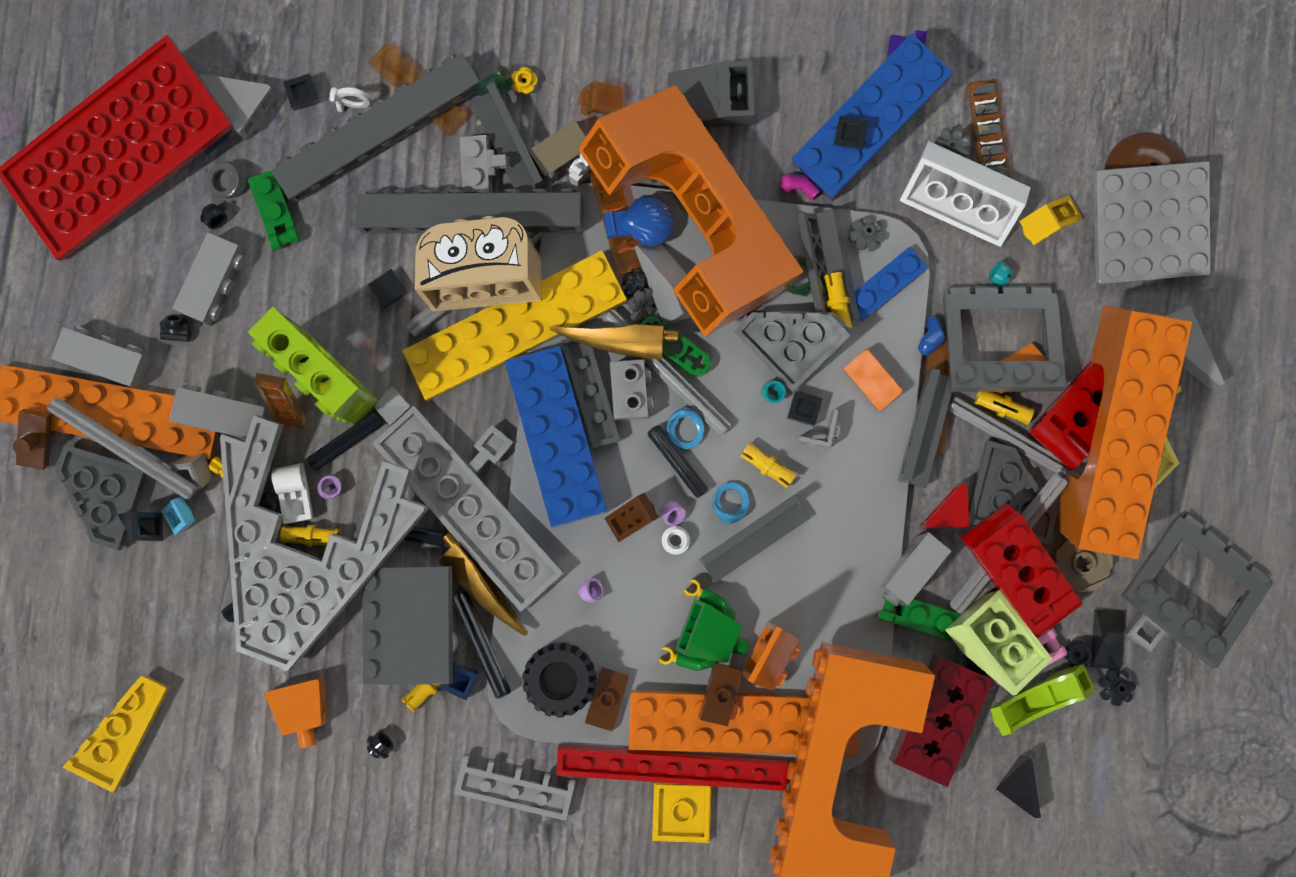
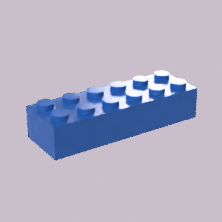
M911 33L791 158L792 163L833 201L951 79L953 72ZM840 116L868 120L862 151L834 146Z
M557 346L505 361L551 527L555 528L607 513L561 347Z

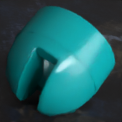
M999 261L992 268L988 279L995 284L1006 285L1010 282L1007 277H1013L1012 268L1003 261Z
M770 380L761 389L762 398L769 403L781 402L786 394L784 385L779 381ZM768 388L777 392L776 397L767 392Z

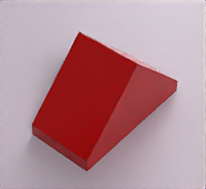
M964 483L957 484L920 526L923 529L970 527L967 485Z

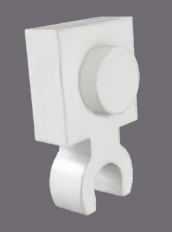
M582 154L569 168L570 183L577 187L583 184L593 172Z

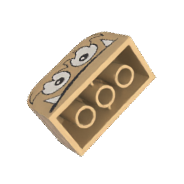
M486 216L480 220L471 221L458 219L452 223L435 225L420 237L415 252V290L432 312L542 301L541 259L523 226L511 218Z

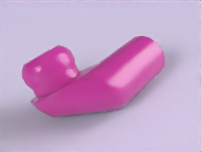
M788 173L782 177L778 184L779 189L783 193L788 194L792 189H800L811 201L821 192L803 174Z

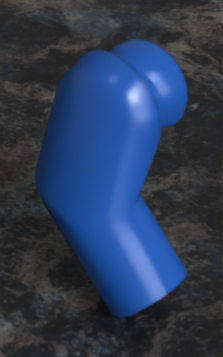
M930 317L926 320L928 332L921 338L918 345V350L923 355H930L945 340L944 331L937 317Z

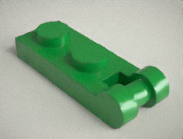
M271 170L248 178V183L273 251L281 249L284 244L300 242V236L284 192ZM285 226L286 232L278 235L276 229Z
M883 596L885 603L883 610H879L877 618L952 641V638L945 629L959 617V613L913 599L909 605H901L899 615L894 614L896 606Z

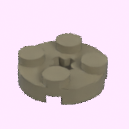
M1068 539L1064 540L1053 553L1054 563L1066 578L1072 590L1090 592L1099 589L1107 582V577L1113 566L1111 554L1078 549ZM1079 556L1083 559H1089L1090 563L1086 565V571L1076 566Z

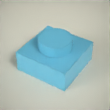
M182 496L173 499L161 510L174 535L184 532L195 522L193 512Z

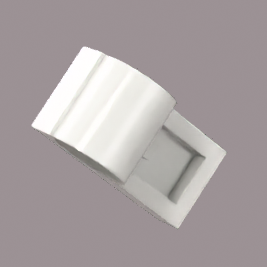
M299 463L274 468L272 470V483L276 494L279 495L281 512L284 515L283 524L314 519L305 465Z

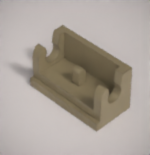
M573 120L528 150L542 176L546 177L580 154L578 148L586 136L576 121Z

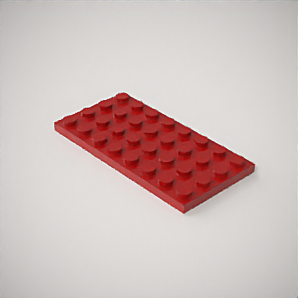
M165 35L0 166V180L55 259L63 261L235 126L173 39Z

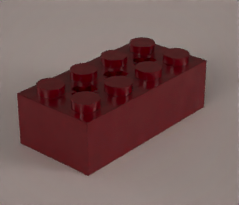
M933 655L928 669L935 675L923 731L918 733L901 729L889 760L896 765L948 788L993 680L941 656ZM956 687L957 695L955 698L950 699L947 691L949 689L954 690ZM945 714L944 718L946 720L944 724L939 725V723L935 722L937 716L942 717ZM925 743H932L934 749L932 751L926 750L924 748Z

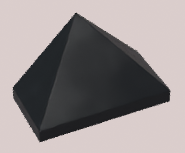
M133 511L117 514L132 541H163L162 513Z
M1094 610L1090 667L1121 669L1124 613Z
M1019 756L996 787V790L1035 819L1041 818L1033 761L1027 756Z

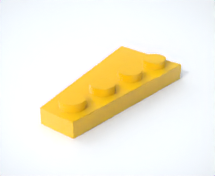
M141 675L120 699L113 711L102 720L95 732L84 741L77 753L62 768L112 793L117 792L170 687L149 676Z

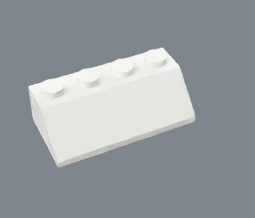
M928 141L900 201L1001 247L1024 209L1031 187Z

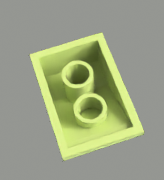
M1000 590L981 596L945 629L968 658L1012 695H1016L1053 660Z

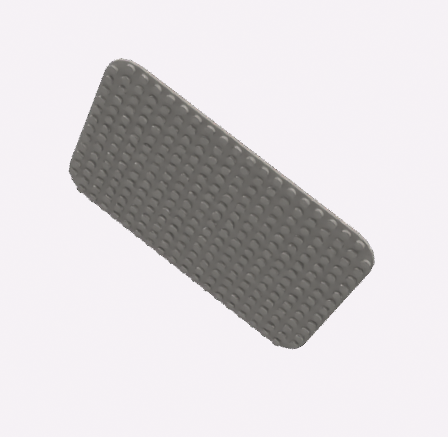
M594 183L581 184L573 188L577 192H581L583 197V233H543L539 252L541 280H544L603 250L627 299L628 295H626L625 289L622 288L623 276L621 277L620 272L625 273L633 268L639 269L641 264L637 262L618 267L614 250L618 252L632 247L624 248L627 246L625 243L612 246L611 239L607 238L602 210L609 211L623 206L625 210H628L636 199L643 195L658 196L662 201L669 204L671 211L675 215L674 231L668 240L661 245L686 274L696 264L712 256L707 240L672 190L630 185L620 190L622 201L601 206L597 191H604L605 188L602 184L595 185ZM754 199L804 272L777 297L747 313V317L755 310L815 312L797 215L803 212L817 214L832 208ZM839 209L854 291L908 247L914 250L928 268L863 322L859 319L851 321L853 328L850 330L853 334L796 389V391L823 398L814 427L787 419L794 392L734 332L744 320L733 321L704 337L691 317L685 321L669 324V326L678 330L681 335L707 353L710 358V368L705 375L694 377L663 355V357L731 423L730 428L720 436L703 420L704 433L700 443L690 449L678 448L708 487V491L699 498L694 496L648 437V431L656 425H659L669 437L667 425L672 414L682 407L691 408L651 368V384H646V393L653 397L654 412H648V419L615 421L620 442L593 449L561 344V340L567 338L560 335L527 352V355L553 347H561L607 513L555 528L551 527L519 415L508 510L565 574L523 612H520L502 592L527 630L528 634L526 636L494 616L491 647L511 689V693L500 699L495 698L487 680L488 700L498 720L513 733L541 742L629 749L631 690L706 692L712 668L694 671L677 666L676 662L669 664L659 662V658L670 660V652L661 648L670 646L675 650L694 599L699 600V597L690 598L684 592V590L688 593H695L697 591V585L689 582L692 579L700 584L701 589H709L727 600L735 612V621L741 624L739 636L747 639L749 642L748 649L744 655L732 652L727 663H719L742 669L767 622L782 628L800 639L798 645L801 646V650L795 661L789 660L784 670L788 674L781 687L775 686L772 691L749 682L742 674L737 693L807 695L806 686L809 677L813 678L815 666H812L813 654L815 649H820L821 642L891 656L894 623L877 618L879 610H883L885 599H883L885 591L880 586L902 555L909 484L898 481L917 407L922 358L918 345L924 336L930 279L928 252L918 234L903 221L879 213ZM864 216H871L872 223L880 221L883 225L879 232L885 234L884 241L881 243L876 242L878 248L872 252L868 251L867 246L862 251L856 249L857 241L851 242L848 236L850 232L855 231L851 226L855 220H859L862 223ZM635 239L633 241L626 242L632 246L641 245V243ZM645 277V284H644V288H643L642 292L644 291L645 288H649V285H648V283H647L646 277ZM626 303L615 308L630 325L641 324L631 320L630 317L633 311L629 310V305ZM656 304L651 305L656 308L653 316L661 319ZM607 313L576 328L595 329L608 327L603 322V318ZM680 340L678 342L669 341L667 350L671 354H679L683 350V344ZM593 348L614 418L610 362L642 359ZM688 348L686 355L680 361L684 363L685 359L688 358L693 363V370L697 368L703 370L705 368L702 364L704 359L699 357L696 360L689 354L693 350ZM865 349L872 353L903 390L902 394L880 412L843 370L845 366ZM774 380L784 385L786 394L781 402L769 403L762 398L761 389L766 382ZM768 388L767 392L776 397L777 392ZM834 409L839 410L836 421L841 423L838 439H832L829 449L796 442L799 436L825 441L831 412ZM683 417L678 419V424L675 426V435L681 442H691L697 435V428L692 422V418ZM750 442L769 456H776V460L797 474L787 489L768 475L763 476L760 474L761 470L740 457ZM735 482L742 485L748 492L750 507L747 514L741 520L733 524H724L713 511V496L722 484ZM726 490L721 494L720 504L723 507V512L736 514L737 510L741 507L742 497L737 491ZM645 492L649 501L653 503L659 518L618 542L604 518ZM796 494L800 499L799 504L810 519L715 583L699 559ZM668 501L678 502L686 512L684 520L676 526L682 527L688 532L690 544L685 552L678 555L668 553L662 546L663 533L668 528L673 527L667 525L661 516V508L669 503ZM673 535L670 538V542L673 546H678L681 544V538L678 535ZM596 578L604 588L602 599L593 603L583 601L578 593L580 585L586 580ZM565 642L580 647V650L588 654L589 659L594 664L596 673L595 687L602 667L629 675L613 731L585 723L593 694L586 706L571 716L566 715L562 718H557V716L552 715L549 717L544 712L535 710V706L526 699L527 695L526 692H523L522 687L524 685L522 675L525 671V665L532 655L551 643ZM553 663L543 673V685L554 696H566L576 686V673L566 663ZM873 724L860 728L859 756H844L840 773L860 765L868 758L879 743L884 725ZM668 751L697 754L786 759L788 760V764H790V762H795L796 755L792 754Z

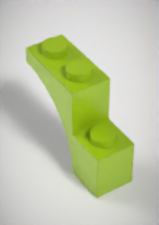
M1084 664L1054 672L1043 682L1024 687L1016 695L1009 693L990 709L995 726L999 728L1001 735L1006 736L1047 713L1087 699L1095 691V688Z

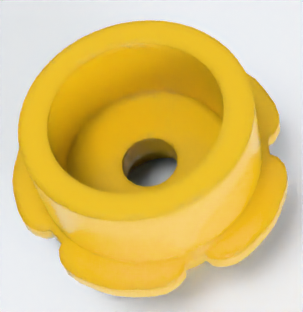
M521 67L519 71H514L510 78L513 90L520 94L531 93L538 82L537 75L532 73L531 69L527 67ZM523 78L526 79V82H525V83H522V82H521V80H522Z

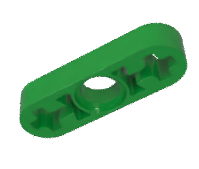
M655 316L647 317L641 323L642 325H654L656 323L659 326H665V329L675 330L669 325H663L662 320ZM679 332L678 340L683 344L681 353L671 354L667 350L669 341H664L663 355L694 377H701L708 372L710 358L707 353ZM688 348L693 350L689 354L696 360L699 357L704 359L702 364L705 368L703 370L701 368L693 370V363L688 358L685 359L684 363L680 361L686 355Z

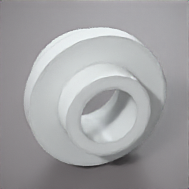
M670 527L662 535V546L670 554H682L689 547L690 536L682 527ZM673 535L680 536L681 544L673 546L670 538Z

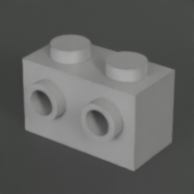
M644 359L610 362L614 421L648 419V412H654L653 397L646 393V384H651L650 367L644 366Z

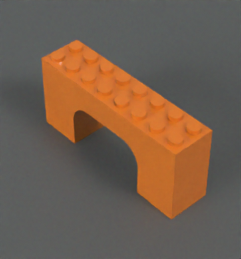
M676 85L599 118L579 146L578 150L609 195L641 180L652 179L660 181L676 194L707 240L712 256L696 264L673 289L704 337L777 297L804 272Z
M1103 305L1091 362L1102 365L1104 369V388L1085 470L1082 475L1066 472L1065 480L1068 482V485L1061 493L1054 526L1078 549L1133 559L1139 558L1192 321Z
M821 642L820 649H815L813 654L812 666H815L813 678L809 677L806 686V694L809 695L807 706H802L800 713V723H803L801 734H796L793 750L797 751L795 762H790L788 767L787 779H790L789 789L784 790L782 794L781 807L784 808L782 818L777 819L775 826V835L778 836L776 846H771L769 853L772 874H775L776 877H890L896 848L885 829L846 822L832 815L833 801L846 744L852 734L864 726L873 724L922 733L935 675L923 662Z

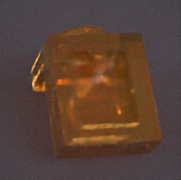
M596 81L591 82L579 94L578 101L579 105H581V115H588L591 112L608 115L622 109L624 88Z

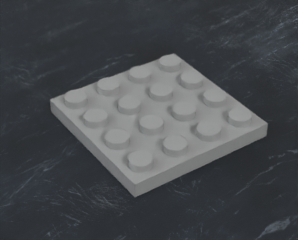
M1209 161L1093 171L1096 283L1104 284L1210 275Z

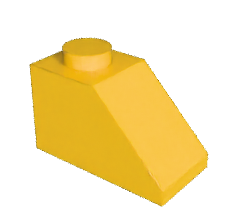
M1070 195L1045 204L1019 222L1023 227L1022 230L1025 237L1035 245L1077 223L1083 217Z

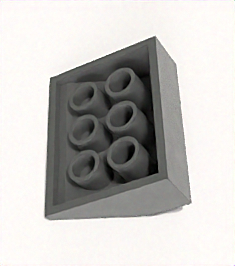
M452 566L378 568L363 586V684H453Z

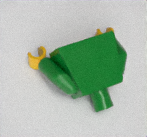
M689 580L690 583L697 585V591L695 593H688L684 590V592L690 598L699 597V600L694 599L675 650L670 646L661 648L670 652V660L659 658V662L662 664L676 662L677 666L701 671L712 668L714 662L727 663L732 652L744 655L748 649L749 642L747 639L739 636L741 624L735 621V612L727 600L709 589H701L700 584L696 580Z

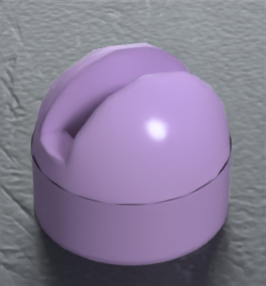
M331 475L323 477L317 486L318 493L325 499L337 497L341 491L339 479ZM333 484L336 487L335 489L330 490L326 493L322 491V489L327 488Z
M668 501L669 503L661 508V516L667 525L676 526L684 520L686 512L678 502Z
M591 578L580 585L578 593L583 601L593 603L602 599L604 588L598 579Z

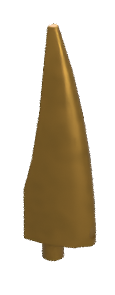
M634 324L595 329L550 326L551 331L590 347L644 359L662 360L664 341L678 342V330L665 329V326Z
M451 533L445 535L443 540L450 549L441 557L439 563L443 567L452 566V578L472 598L503 623L526 636L528 634L527 630L505 599L500 588Z

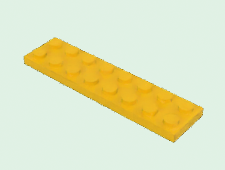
M602 250L542 280V301L490 306L402 350L424 399L430 401L504 364L505 361L514 359L560 336V334L551 331L550 326L576 328L628 301Z

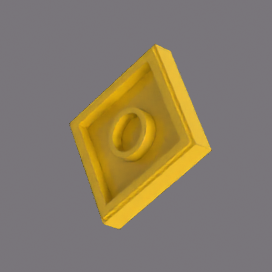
M654 782L652 841L710 843L711 786Z

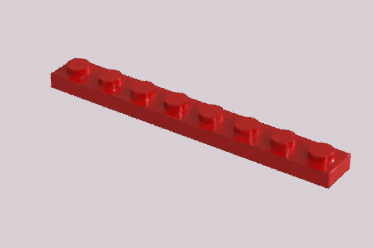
M559 744L556 776L784 791L787 788L789 764L786 759Z

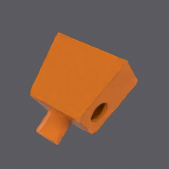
M321 677L265 692V697L282 736L297 732L300 749L317 745L314 728L327 724L325 678Z

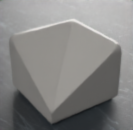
M393 386L387 390L374 406L390 426L412 407Z
M204 454L195 456L184 455L170 465L172 471L196 485L197 489L203 488L213 480V474L209 469Z
M1140 611L1137 612L1123 630V634L1149 652L1154 649L1166 633Z

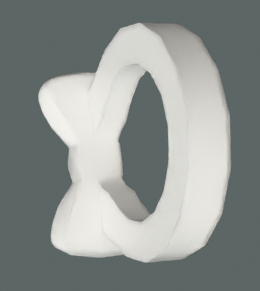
M333 87L330 91V101L336 103L338 112H343L344 106L360 109L370 105V95L362 90L349 87L341 89ZM355 96L362 99L363 102H353L342 97Z

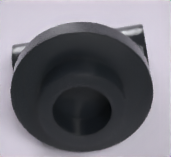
M171 314L160 321L161 340L190 342L191 332L189 331V321L178 314Z

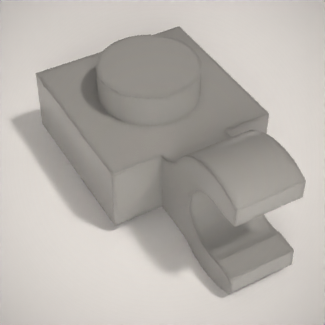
M491 425L474 445V448L479 453L469 463V468L478 475L489 460L497 465L514 443Z

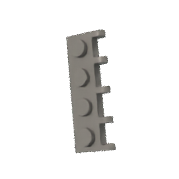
M464 753L454 794L564 821L567 820L576 780L570 779L568 789L549 785L551 774L545 773L543 783L521 778L523 767L519 766L516 768L515 776L494 772L495 761L490 759L487 770L469 766L470 755Z

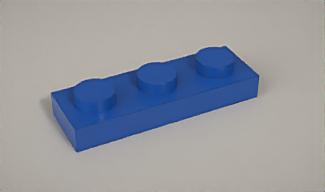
M908 247L854 291L859 320L861 322L928 268L911 247Z

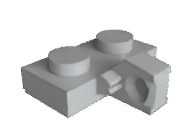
M487 135L460 137L462 190L465 193H476L479 189L492 190V176H496V169L511 168V158L506 154L495 155V150H490V137Z

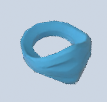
M682 407L670 417L667 432L676 447L690 449L697 446L702 440L704 422L696 411L688 407ZM683 417L692 418V422L697 428L695 439L687 443L681 442L675 435V426L678 424V419Z
M730 482L718 487L713 496L712 503L716 516L724 524H733L747 514L750 501L748 492L742 485ZM726 490H735L742 497L741 507L737 510L736 514L723 512L720 497Z

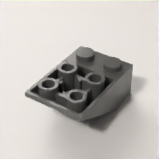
M724 61L668 73V88L674 85L678 87L698 118L701 119L704 127L753 125L755 116L753 61Z

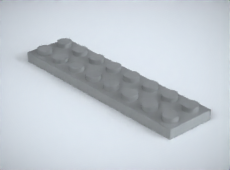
M413 405L372 443L387 461L413 470L408 484L411 489L429 506L434 515L520 612L528 608L565 574L416 406Z

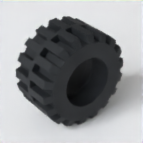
M565 642L551 643L536 651L527 661L522 675L524 683L522 687L523 692H526V699L535 706V710L538 712L542 711L549 717L553 715L557 716V718H562L566 715L571 716L586 706L595 689L596 673L593 662H591L586 652L579 649L580 647ZM556 662L570 665L577 677L574 690L562 697L550 694L545 689L542 680L545 669Z

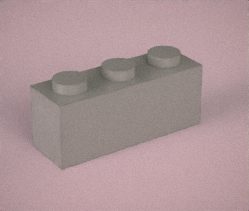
M207 232L172 309L212 326L213 321H217L221 315V304L224 297L228 296L232 291L234 285L233 278L236 271H239L245 262V250L237 244Z
M74 326L73 330L62 327L51 359L140 389L151 358L142 355L144 349L127 344L126 348L116 346L118 340L101 335L99 339L90 337L92 331L78 326Z
M184 383L183 388L177 387L175 390L168 422L246 439L253 415L263 416L264 407L258 406V400L241 397V401L229 399V393L213 390L212 395L200 392L201 387Z

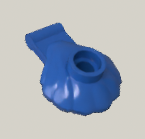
M643 195L636 199L628 210L610 211L603 214L608 239L631 236L643 245L654 247L665 243L674 231L675 215L671 211L670 205L662 201L658 196Z

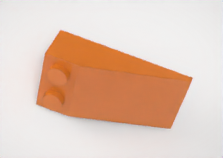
M767 622L742 668L743 676L749 682L772 691L775 686L781 687L788 674L784 670L789 660L795 661L801 650V646L798 645L800 639L782 628Z

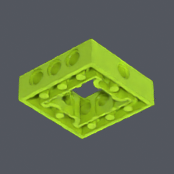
M272 307L248 331L254 338L251 344L263 355L266 354L269 358L274 359L275 361L272 364L284 375L291 373L297 379L294 385L306 396L309 393L313 394L318 399L315 405L327 416L330 415L333 419L336 418L345 424L350 422L355 425L364 419L379 401L303 327L276 308ZM309 357L305 363H299L301 359ZM329 377L327 381L320 383L321 380Z

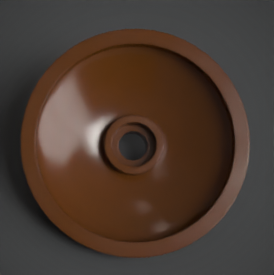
M1138 133L1123 139L1112 149L1107 157L1104 170L1187 162L1181 150L1169 139L1154 133Z

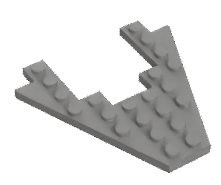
M253 415L246 441L228 434H221L220 437L236 651L289 671L295 667L428 511L429 506L404 498L413 470L389 461H382L357 542L337 534H330L323 559L277 543L276 538L284 515L261 507L259 503L284 424L259 415Z

